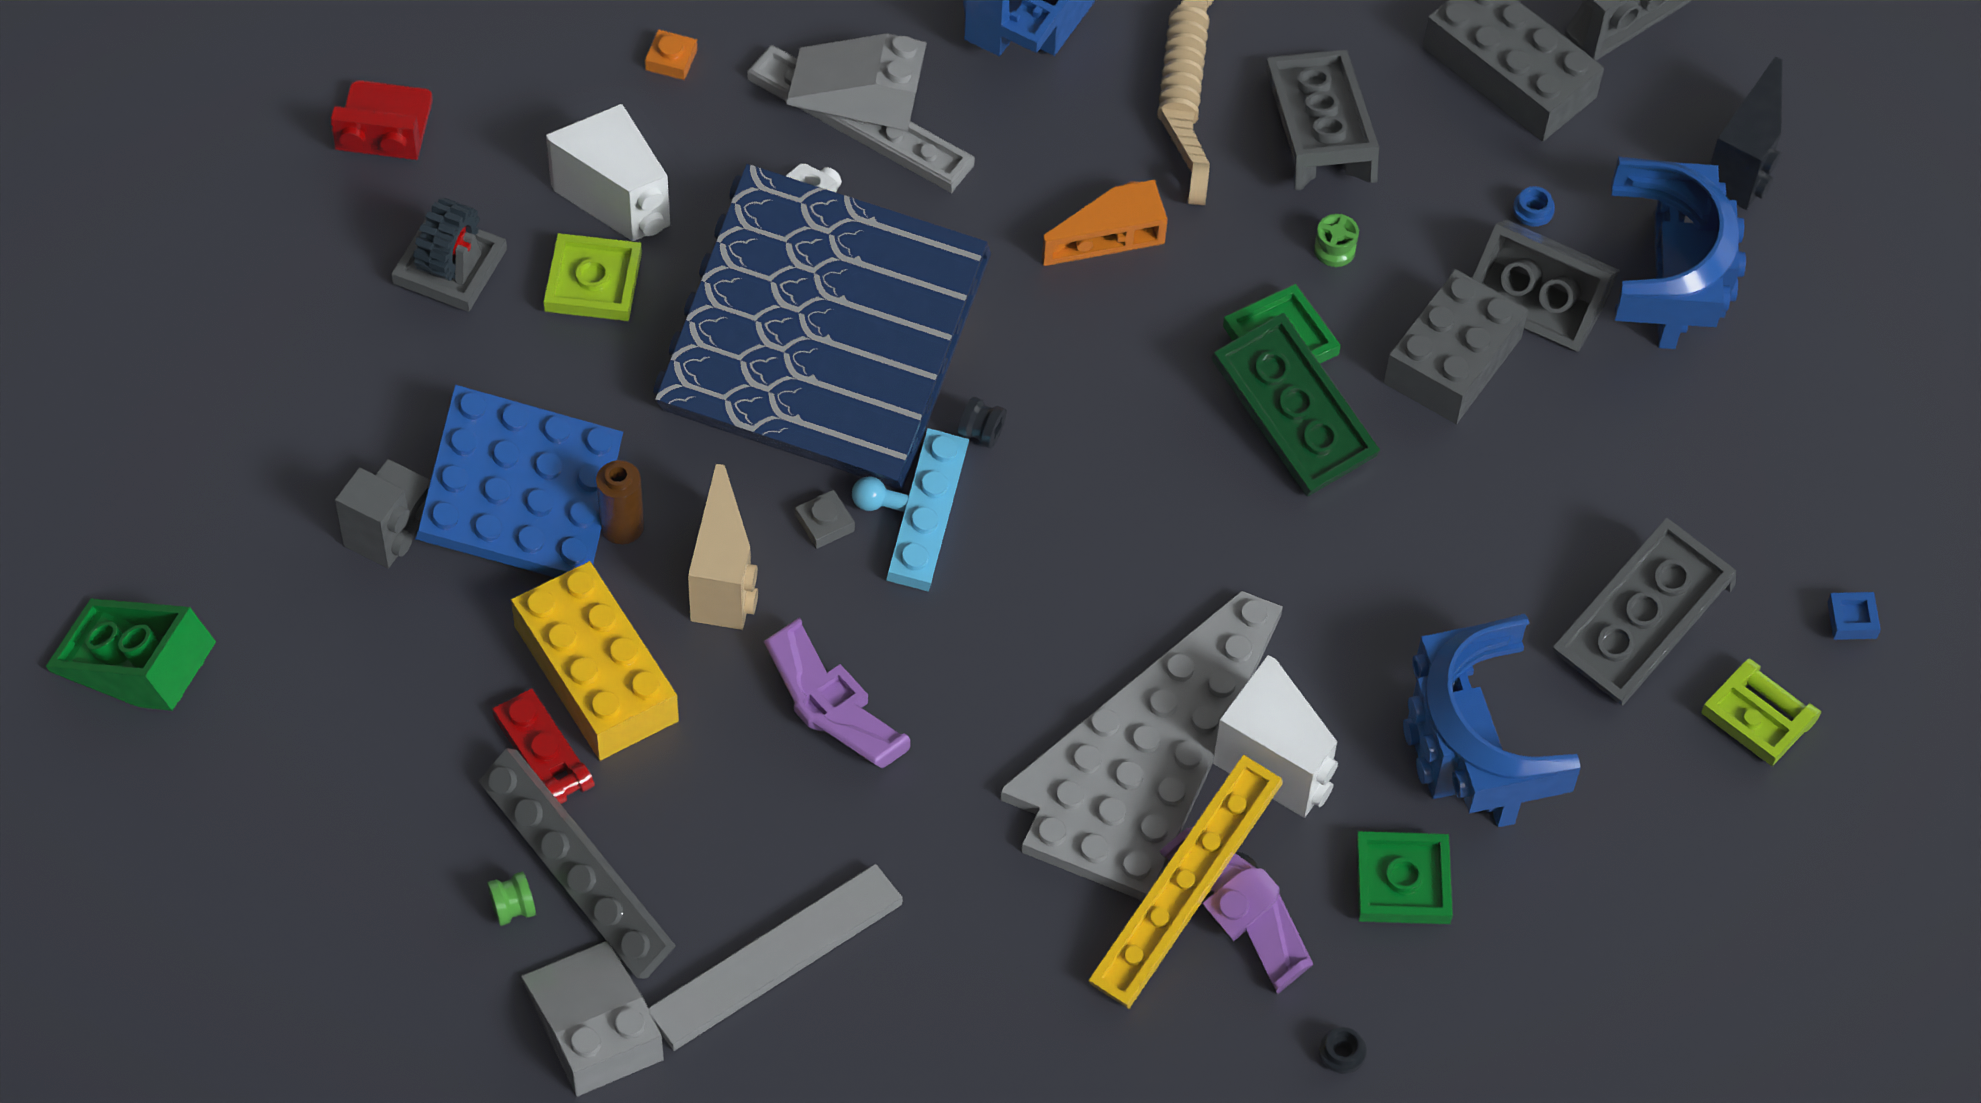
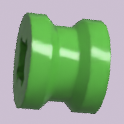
M1342 214L1328 215L1320 221L1314 248L1315 255L1320 262L1327 266L1341 267L1353 260L1359 234L1355 221Z
M523 871L515 873L511 880L500 882L497 879L487 882L491 903L500 926L509 924L513 917L519 915L526 918L536 915L532 894Z

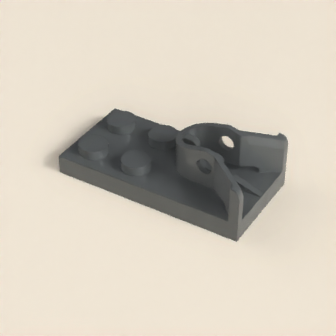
M1584 0L1566 27L1565 34L1577 47L1594 60H1598L1692 0Z
M1347 50L1267 57L1266 71L1295 162L1294 190H1302L1312 179L1316 178V166L1342 164L1344 172L1348 176H1354L1368 183L1377 182L1379 145Z
M1666 517L1553 646V653L1623 706L1722 591L1727 590L1731 592L1736 584V570Z

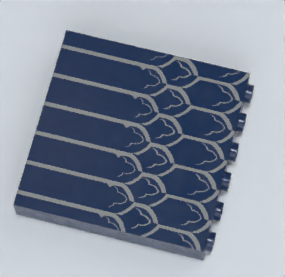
M746 164L742 176L736 175L731 185L729 198L732 202L727 215L721 214L717 221L714 237L717 238L712 254L707 252L702 260L699 270V276L702 277L697 293L692 291L686 301L684 316H687L683 329L681 332L676 331L671 340L669 355L672 357L666 371L661 370L655 381L653 391L654 395H657L655 400L663 411L860 477H875L884 485L903 491L991 256L988 242Z

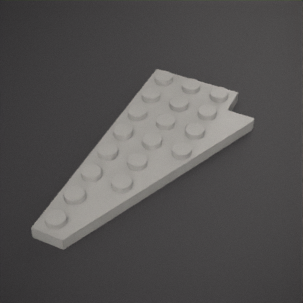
M1241 591L1007 783L1001 791V801L1036 814L1034 822L1022 844V853L1143 901L1162 874L1168 861L1160 854V850L1181 833L1213 764L1220 719L1254 675L1281 617L1283 606Z

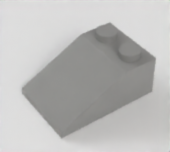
M881 34L802 47L799 51L786 105L908 131L927 42L914 40L907 36Z
M607 941L521 976L576 1097L663 1061L662 1036L642 995Z

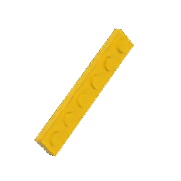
M1243 754L1090 977V985L1127 1009L1131 1007L1283 784L1281 777Z

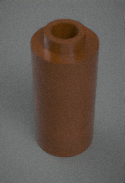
M621 460L611 461L602 466L596 476L599 517L602 525L601 532L612 543L629 544L637 540L644 530L641 476L633 464Z

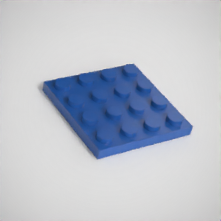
M455 385L415 539L555 578L589 561L593 565L602 528L599 517L596 476L602 466L611 461H617L623 432Z

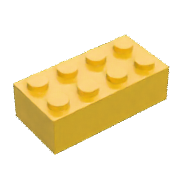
M591 561L511 599L516 630L599 761L679 721L676 692Z

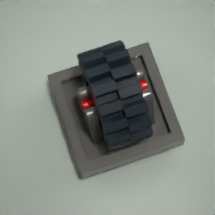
M441 197L438 199V202H434L432 205V211L427 212L426 219L421 224L420 229L392 272L393 284L469 312L506 252V239L480 230L476 226L479 223L478 211L476 209Z

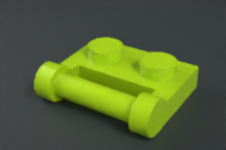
M1749 658L1704 704L1701 713L1770 766H1773L1802 734L1815 724L1821 711L1811 703L1807 706L1760 672L1761 666ZM1750 685L1752 688H1754L1756 691H1758L1760 694H1762L1764 697H1766L1768 700H1770L1772 703H1774L1776 706H1778L1780 709H1782L1784 712H1786L1788 715L1794 718V720L1790 721L1788 718H1786L1784 715H1782L1780 712H1778L1776 709H1774L1772 706H1770L1768 703H1766L1764 700H1762L1760 697H1758L1756 694H1754L1752 691L1746 688V686Z

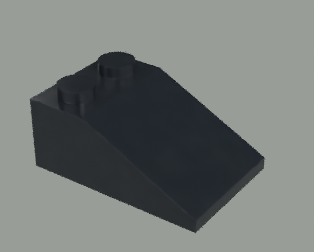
M1776 56L1718 137L1710 165H1718L1719 182L1726 184L1727 199L1737 200V206L1745 210L1749 208L1756 197L1764 198L1773 182L1774 177L1770 176L1781 156V152L1776 149L1781 136L1783 60Z

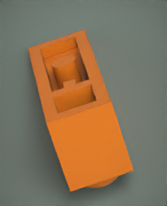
M1155 180L1132 181L1122 186L1113 187L1044 234L1042 249L1043 265L1048 266L1165 244L1168 219Z

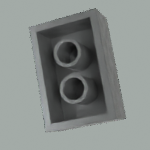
M1455 269L1390 353L1384 384L1457 425L1522 338L1528 309Z

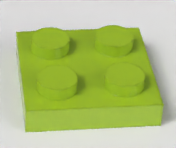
M558 233L544 298L545 312L629 321L642 256V243Z

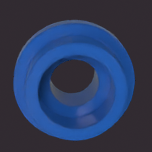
M1536 186L1524 189L1516 196L1513 204L1515 217L1528 226L1547 224L1553 218L1555 204L1550 193Z

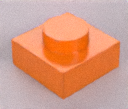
M658 29L645 59L646 70L685 80L697 52V39Z

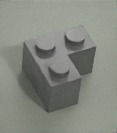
M389 459L386 460L376 475L359 467L335 499L344 547L389 569L398 556L402 557L407 553L412 544L413 535L417 531L430 479Z

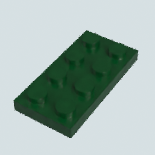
M1285 313L1278 315L1213 353L1212 361L1307 497L1375 458L1380 452L1379 447Z

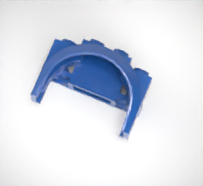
M962 0L965 11L964 40L999 57L1011 41L1035 53L1041 49L1055 56L1095 0Z
M1618 156L1611 183V196L1657 200L1654 210L1656 279L1622 281L1618 303L1614 308L1615 321L1658 324L1659 348L1676 349L1680 333H1686L1688 326L1717 327L1719 318L1725 317L1730 301H1736L1738 277L1744 276L1746 267L1745 252H1739V243H1742L1744 236V218L1737 217V200H1728L1726 197V184L1719 182L1718 165L1673 163ZM1685 215H1686L1693 223L1685 222Z
M1525 613L1481 625L1421 636L1417 655L1412 657L1413 670L1417 681L1413 696L1408 699V719L1403 720L1405 739L1409 746H1415L1418 754L1416 769L1419 780L1422 784H1428L1432 799L1457 795L1458 798L1464 797L1469 813L1483 810L1493 812L1497 827L1515 824L1522 802L1573 792L1581 768L1577 754L1529 757L1503 750L1481 687L1472 688L1468 676L1473 675L1474 664L1493 657L1523 652L1522 640L1526 625L1530 623Z

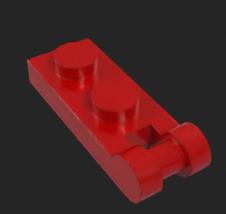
M532 688L493 708L494 719L513 748L520 753L560 804L566 802V796L577 790L583 793L595 786L588 768L584 763H581ZM565 770L568 773L567 776L559 780L554 777Z

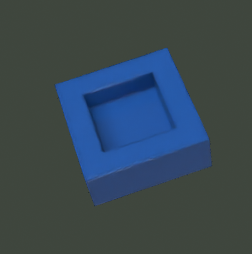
M1874 592L1830 593L1827 604L1834 640L1878 638L1881 628Z

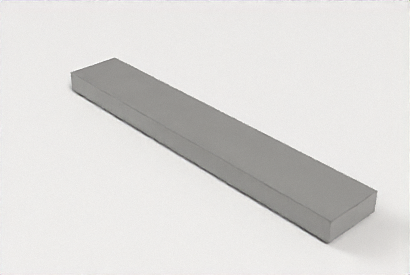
M770 45L748 70V80L787 101L797 59ZM797 107L950 193L953 192L974 167V156L912 122L909 123L908 131Z
M876 864L648 1008L660 1034L672 1050L675 1051L901 906L903 897Z

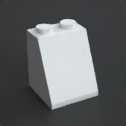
M622 104L546 135L550 182L556 193L631 241L644 236H653L663 228L670 226L667 174Z
M1268 655L1220 719L1213 764L1231 773L1244 754L1282 778L1283 784L1272 799L1305 818L1314 804L1321 807L1325 803L1333 789L1334 784L1329 781L1338 766V762L1334 760L1337 741L1278 661Z

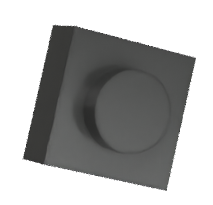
M834 490L795 507V517L816 549L855 531L854 520Z

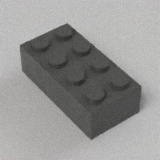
M1449 0L1428 17L1423 48L1542 142L1597 98L1604 67L1518 0Z

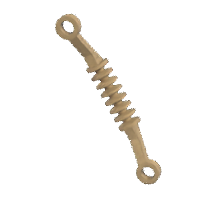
M1184 0L1169 16L1168 40L1164 56L1165 65L1161 81L1162 91L1159 96L1160 105L1157 113L1158 118L1166 127L1177 149L1182 154L1181 156L1192 172L1188 204L1205 206L1210 163L1205 157V153L1193 131V124L1196 123L1199 116V94L1202 89V68L1205 63V43L1209 27V17L1206 14V10L1213 0Z

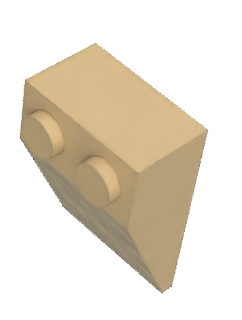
M716 464L688 574L690 617L692 622L743 630L746 615H754L757 605L758 588H755L758 566L751 564L750 544L725 465Z

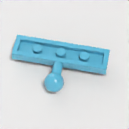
M927 428L909 495L887 490L879 479L871 476L863 477L854 484L852 499L860 509L874 511L883 506L905 512L886 581L929 592L969 439Z

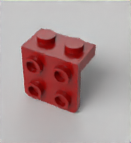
M361 80L353 82L345 107L334 106L331 116L336 150L418 160L433 101L431 91L424 88Z

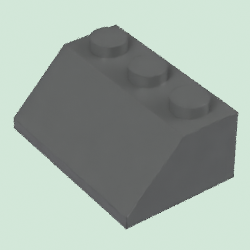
M1503 220L1495 224L1473 279L1527 308L1528 313L1524 328L1579 352L1604 309L1620 270L1511 221Z

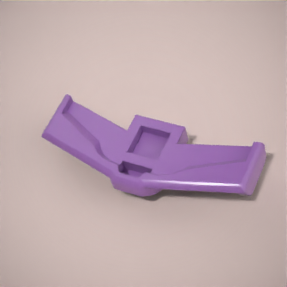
M800 617L764 641L795 702L794 712L808 727L820 731L825 730L881 768L886 767L909 750L910 738L906 734L901 735L862 709L863 706L868 704V694L841 664L828 673L826 672L802 625Z
M1193 827L1182 831L1160 850V854L1171 861ZM1235 853L1210 889L1214 894L1205 900L1203 905L1233 941L1247 930L1277 994H1279L1314 964L1279 894L1280 888L1264 869L1255 868Z

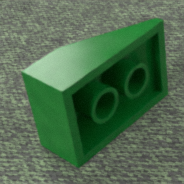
M90 599L46 667L51 673L134 706L173 711L216 641L190 607Z

